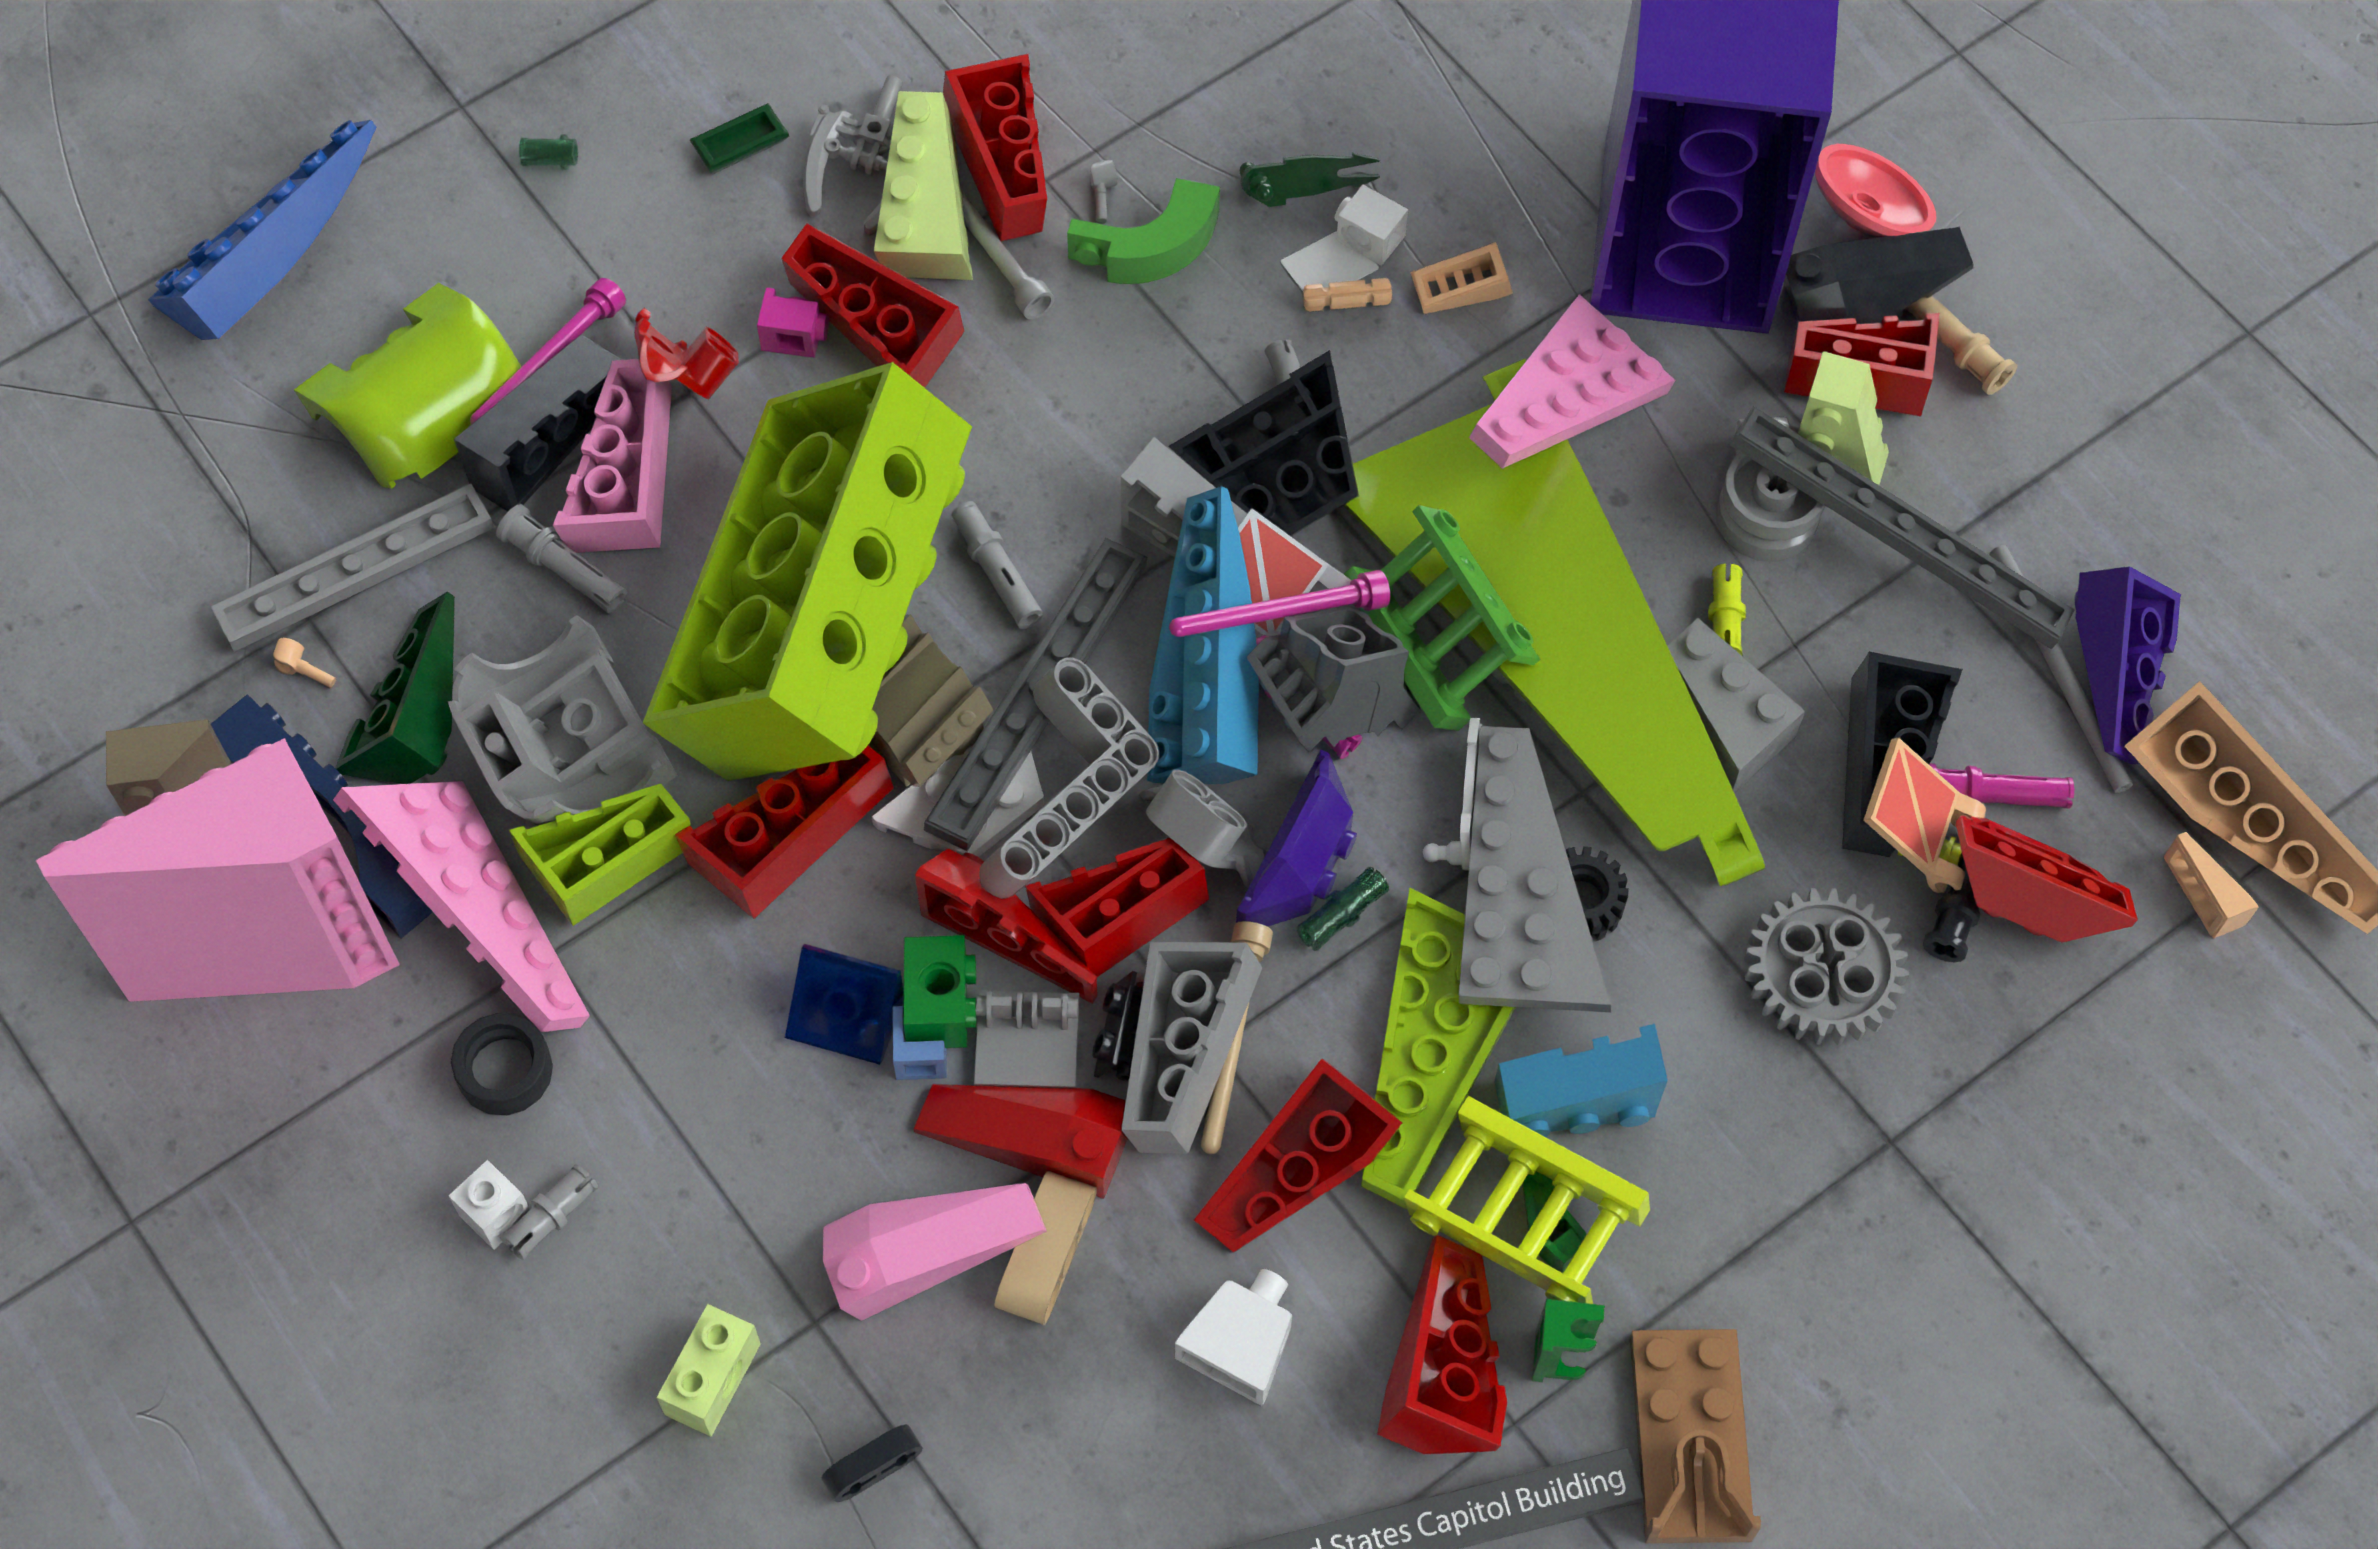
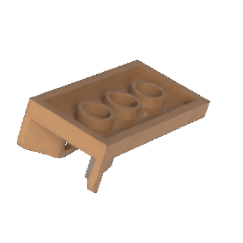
M1737 1329L1632 1330L1630 1345L1641 1490L1644 1497L1642 1506L1645 1544L1752 1542L1760 1530L1761 1516L1753 1515Z

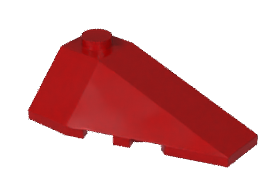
M947 848L919 867L915 874L921 916L958 935H965V939L1070 993H1079L1080 998L1092 1004L1098 996L1097 976L1016 894L1009 898L1001 899L984 889L979 877L980 867L984 862L981 858L968 852L961 855Z
M1321 1059L1195 1217L1194 1221L1234 1253L1370 1165L1403 1123L1328 1061Z
M932 1084L913 1128L917 1134L1040 1177H1044L1045 1173L1050 1171L1097 1188L1096 1196L1103 1199L1128 1140L1122 1132L1126 1100L1095 1089Z

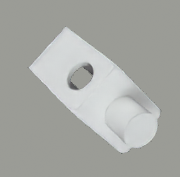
M1267 1269L1260 1270L1250 1290L1227 1280L1175 1343V1359L1262 1406L1267 1398L1291 1329L1292 1314L1277 1305L1288 1287L1286 1280Z

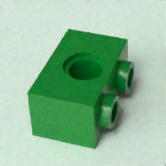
M965 935L904 937V1031L906 1042L944 1041L945 1048H967V1028H977L976 998H967V985L976 984L977 974L976 954L966 955ZM940 989L949 990L948 993L942 995L932 994V992Z

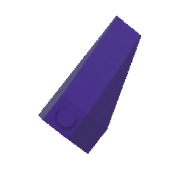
M2130 566L2080 572L2078 591L2075 594L2074 600L2076 608L2075 618L2104 751L2131 765L2140 764L2126 749L2125 745L2153 721L2154 714L2150 700L2153 690L2163 688L2166 676L2160 670L2164 654L2173 653L2175 648L2181 594Z

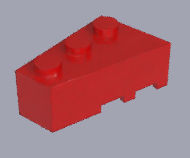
M1940 313L1925 314L1924 320L1899 322L1898 316H1883L1882 323L1857 324L1855 318L1798 322L1788 360L1784 393L1809 397L1822 353L1825 351L1870 365L1877 396L1875 409L1921 417L1933 380Z

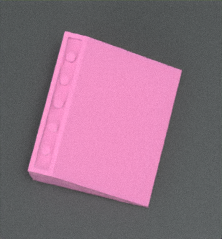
M285 738L274 744L261 745L252 750L247 757L225 768L212 769L204 773L198 781L176 792L163 793L155 797L149 805L127 816L109 819L98 830L80 839L60 843L49 854L36 860L44 878L129 1002L356 988L400 965L332 826Z

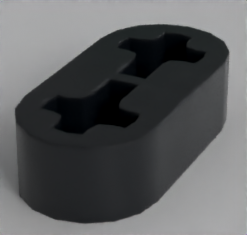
M908 1424L900 1425L833 1464L824 1472L821 1479L834 1501L843 1502L909 1464L922 1452L923 1448Z

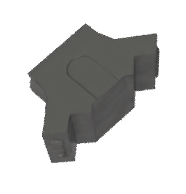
M1350 605L1285 617L1280 634L1265 637L1247 656L1248 661L1260 678L1261 686L1272 697V703L1277 711L1281 712L1284 716L1286 726L1290 731L1294 732L1308 752L1324 737L1335 747L1340 740H1344L1347 737L1372 732L1379 736L1393 720L1402 730L1420 711L1404 685V669L1409 651L1403 647L1402 642L1397 637L1382 631L1372 623V619L1366 613L1354 609Z

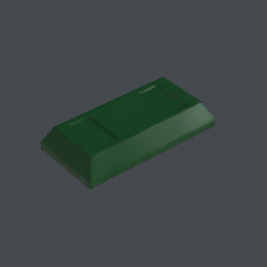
M769 103L690 139V142L710 173L715 174L783 142L789 137V133Z

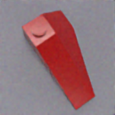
M1439 1235L1432 1239L1386 1386L1377 1435L1424 1455L1496 1451L1501 1446L1507 1397L1505 1386L1498 1383L1495 1361L1500 1357L1497 1341H1491L1487 1314L1492 1308L1483 1255Z

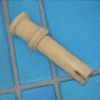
M1933 296L1929 298L1922 297L1905 308L1917 320H1924L1925 314L1940 313L1937 339L1954 354L1955 364L1961 370L1968 369L1983 383L1982 390L1988 395L1998 392L2015 374L2017 364L2013 360H2005L1990 346V339L1986 335L1974 334Z

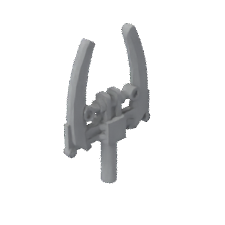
M887 76L873 114L866 113L863 120L851 119L852 114L845 110L832 113L829 112L827 105L819 106L818 114L809 134L811 140L807 149L803 170V194L806 211L810 217H816L821 211V189L828 158L845 157L846 161L850 162L851 169L857 170L858 166L862 165L865 166V173L870 175L873 170L887 169L888 161L884 160L883 156L880 155L890 150L893 129L889 119L898 98V92L903 85L902 80L898 77ZM842 136L853 140L856 148L840 146L837 137ZM881 201L864 222V231L867 235L877 232Z

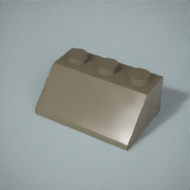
M208 719L106 731V786L125 816L149 805L155 797L163 793L176 792L198 781L204 773L212 769L225 768L231 765Z

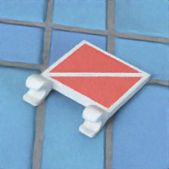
M1254 509L1249 511L1239 525L1238 531L1241 538L1252 603L1309 593L1317 581H1320L1329 589L1350 585L1351 579L1329 565ZM1285 617L1254 623L1255 629L1268 637L1279 635Z

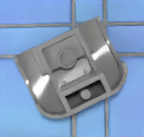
M578 615L568 621L565 630L554 643L530 658L510 664H495L483 660L474 653H470L454 668L458 674L453 685L452 701H448L453 719L494 795L506 809L537 826L555 821V816L570 811L571 815L601 807V801L660 783L664 786L678 776L658 739L647 731L611 667L614 662L595 628Z

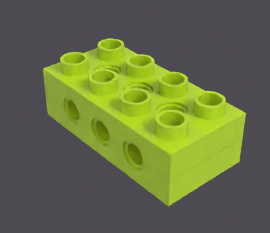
M893 362L768 399L646 712L643 724L727 781L775 772H785L791 769L839 760H849L859 755L868 746L877 729L878 717L872 707L883 676L899 660L907 644L908 634L902 623L913 592L928 578L934 568L937 552L935 547L931 545L941 513L957 497L963 486L965 471L959 463L972 426Z

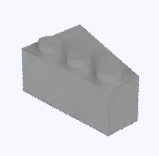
M1697 618L1667 646L1735 793L1796 738L1805 710Z

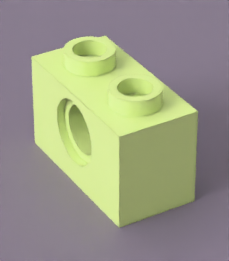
M707 1304L657 1396L664 1415L712 1437L761 1345L755 1325Z

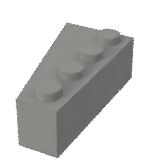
M1150 942L1122 1123V1132L1139 1153H1189L1263 968L1247 943Z

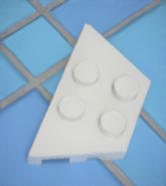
M972 746L964 754L955 755L945 761L921 787H913L911 785L872 816L873 825L885 833L888 829L910 836L913 838V843L929 849L946 850L949 848L961 855L967 852L925 832L924 822ZM1031 751L969 848L968 853L978 857L1044 806V795Z

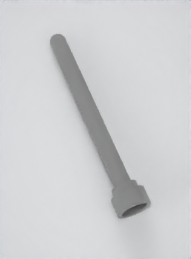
M962 192L965 225L1015 288V305L1027 319H1036L1044 315L1054 304V294L1043 281L1027 276Z

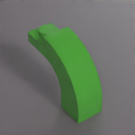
M1176 178L1169 204L1164 212L1152 222L1139 227L1119 228L1072 218L1067 232L1068 259L1079 261L1088 266H1106L1107 282L1141 284L1173 275L1192 263L1208 245L1219 216L1220 187Z

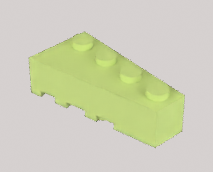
M898 92L874 253L880 264L906 278L973 280L968 253V236L963 214V196L958 174L959 165L954 125L942 92Z

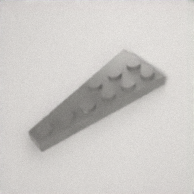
M1481 726L1459 1003L1611 1013V1002L1530 729Z

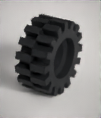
M1583 846L1581 855L1576 854L1575 847L1566 849V854L1574 881L1591 883L1600 892L1601 901L1599 904L1591 909H1583L1590 935H1595L1597 941L1605 938L1607 930L1612 933L1616 929L1619 919L1621 920L1629 892V888H1626L1628 880L1625 873L1619 875L1621 865L1616 860L1610 864L1606 863L1607 853L1600 850L1596 858L1590 856L1592 847Z

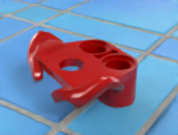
M646 308L640 310L635 318L634 335L638 348L639 364L645 379L653 382L677 379L698 395L709 400L739 364L738 352L735 347L722 335L706 326L687 349V343L683 340L673 343L650 325L651 323L648 322L651 312Z

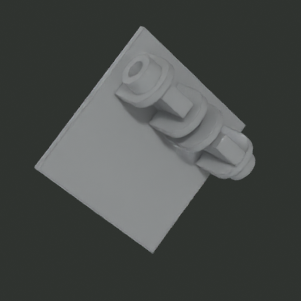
M979 990L976 1002L978 1020L974 1085L1075 1088L1079 993Z

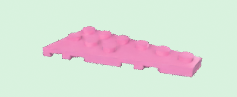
M1579 294L1478 421L1469 438L1503 469L1668 394L1676 380L1663 369L1656 359L1648 356L1632 342L1625 331L1613 325Z
M463 781L342 787L333 801L344 813L352 810L367 826L363 834L374 847L383 844L399 862L397 867L399 875L447 928L455 925L471 942L466 948L478 963L484 960L488 961L504 979L501 984L502 990L540 1032L580 1028L590 1015Z

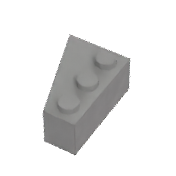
M1153 437L1121 475V525L1175 558L1187 498L1215 487L1158 439ZM1231 501L1237 527H1239L1247 513Z

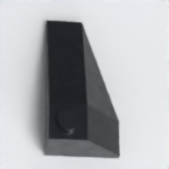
M1960 227L1899 236H1885L1825 244L1793 254L1788 264L1784 286L1797 323L1855 318L1857 324L1882 323L1883 316H1898L1899 318L1903 315L1905 308L1922 297H1931L1972 270L1974 264Z

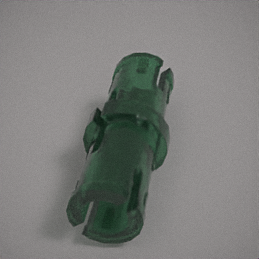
M1367 867L1347 887H1344L1341 891L1334 890L1326 897V903L1317 912L1296 927L1301 940L1306 946H1311L1312 950L1318 951L1343 928L1354 926L1360 920V914L1389 891L1386 879L1378 870L1374 872L1373 867Z

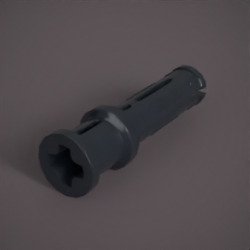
M1961 855L1958 864L1965 872L1961 890H1954L1951 886L1948 894L1938 900L1935 908L1938 917L1933 931L1926 934L1923 941L1925 951L1931 956L1953 963L1961 962L1966 958L1968 952L1966 940L1970 928L1977 925L1980 918L1979 907L1976 905L1963 855Z

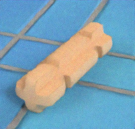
M1387 278L1371 279V283L1368 284L1365 283V280L1328 283V287H1323L1322 284L1306 285L1303 289V304L1305 310L1309 312L1324 310V306H1329L1330 310L1366 307L1367 302H1372L1373 306L1388 305L1392 299L1391 283Z

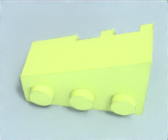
M1823 351L1797 434L1880 485L1889 451L1887 444L1882 441V419L1877 417L1876 414L1877 396L1870 365Z

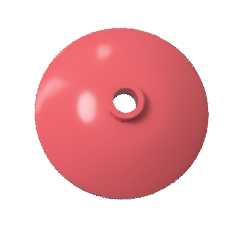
M1849 144L1829 145L1820 152L1815 169L1818 187L1835 213L1851 228L1874 237L1899 236L1930 231L1936 222L1935 207L1921 185L1902 168L1877 153Z

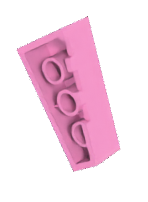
M639 359L612 361L594 410L596 419L590 434L585 435L580 449L583 455L576 475L571 474L565 490L568 494L563 511H558L553 524L561 541L575 553L660 548L672 386L669 381L653 382L646 380L641 371Z

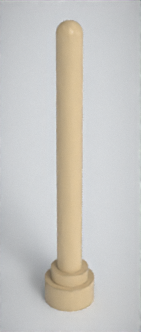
M1249 921L1237 922L1233 928L1231 942L1247 943L1257 960L1261 962L1263 956L1270 951L1273 931L1263 924ZM1249 1003L1209 1100L1201 1139V1148L1207 1154H1215L1221 1148Z

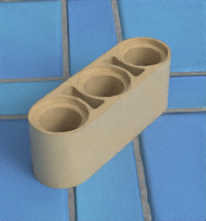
M1050 1171L1045 1173L1034 1200L1047 1232L1014 1248L996 1295L995 1308L1042 1325L1047 1323L1092 1211L1097 1193L1096 1187Z

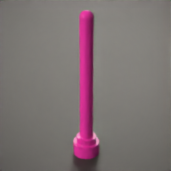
M599 278L586 291L584 307L471 416V425L557 355L563 348L583 334L597 319L612 318L626 304V298L621 288L610 279Z
M1381 570L1360 573L1357 579L1351 580L1350 585L1178 617L1170 622L1169 630L1172 635L1183 637L1354 604L1356 608L1362 607L1365 611L1386 608L1389 605L1390 587L1385 574Z

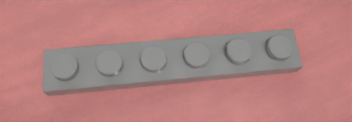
M469 484L211 606V609L235 652L493 529L494 525L472 484Z

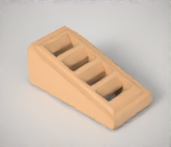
M1496 243L1410 272L1424 314L1491 301L1513 294ZM1491 270L1492 276L1484 279L1481 271ZM1473 273L1475 282L1467 285L1464 275ZM1455 277L1458 288L1450 291L1446 278ZM1437 280L1441 294L1432 297L1428 282Z
M2187 832L2177 835L2164 855V859L2210 936L2214 939L2245 926L2259 908L2257 903Z

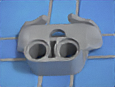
M1174 770L1163 785L1148 788L1139 794L1143 801H1152L1146 809V814L1158 828L1198 861L1211 867L1235 869L1240 874L1244 886L1249 888L1267 852L1266 849L1259 848L1256 844L1251 823L1246 824L1244 818L1197 778L1181 770Z

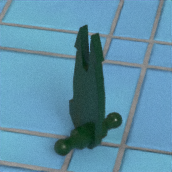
M1352 152V156L1311 154L1283 157V162L1259 165L1245 162L1240 166L1239 170L1241 175L1240 183L1247 195L1268 207L1286 205V199L1314 196L1348 186L1356 189L1380 178L1378 174L1337 175L1340 169L1380 162V160L1376 157Z

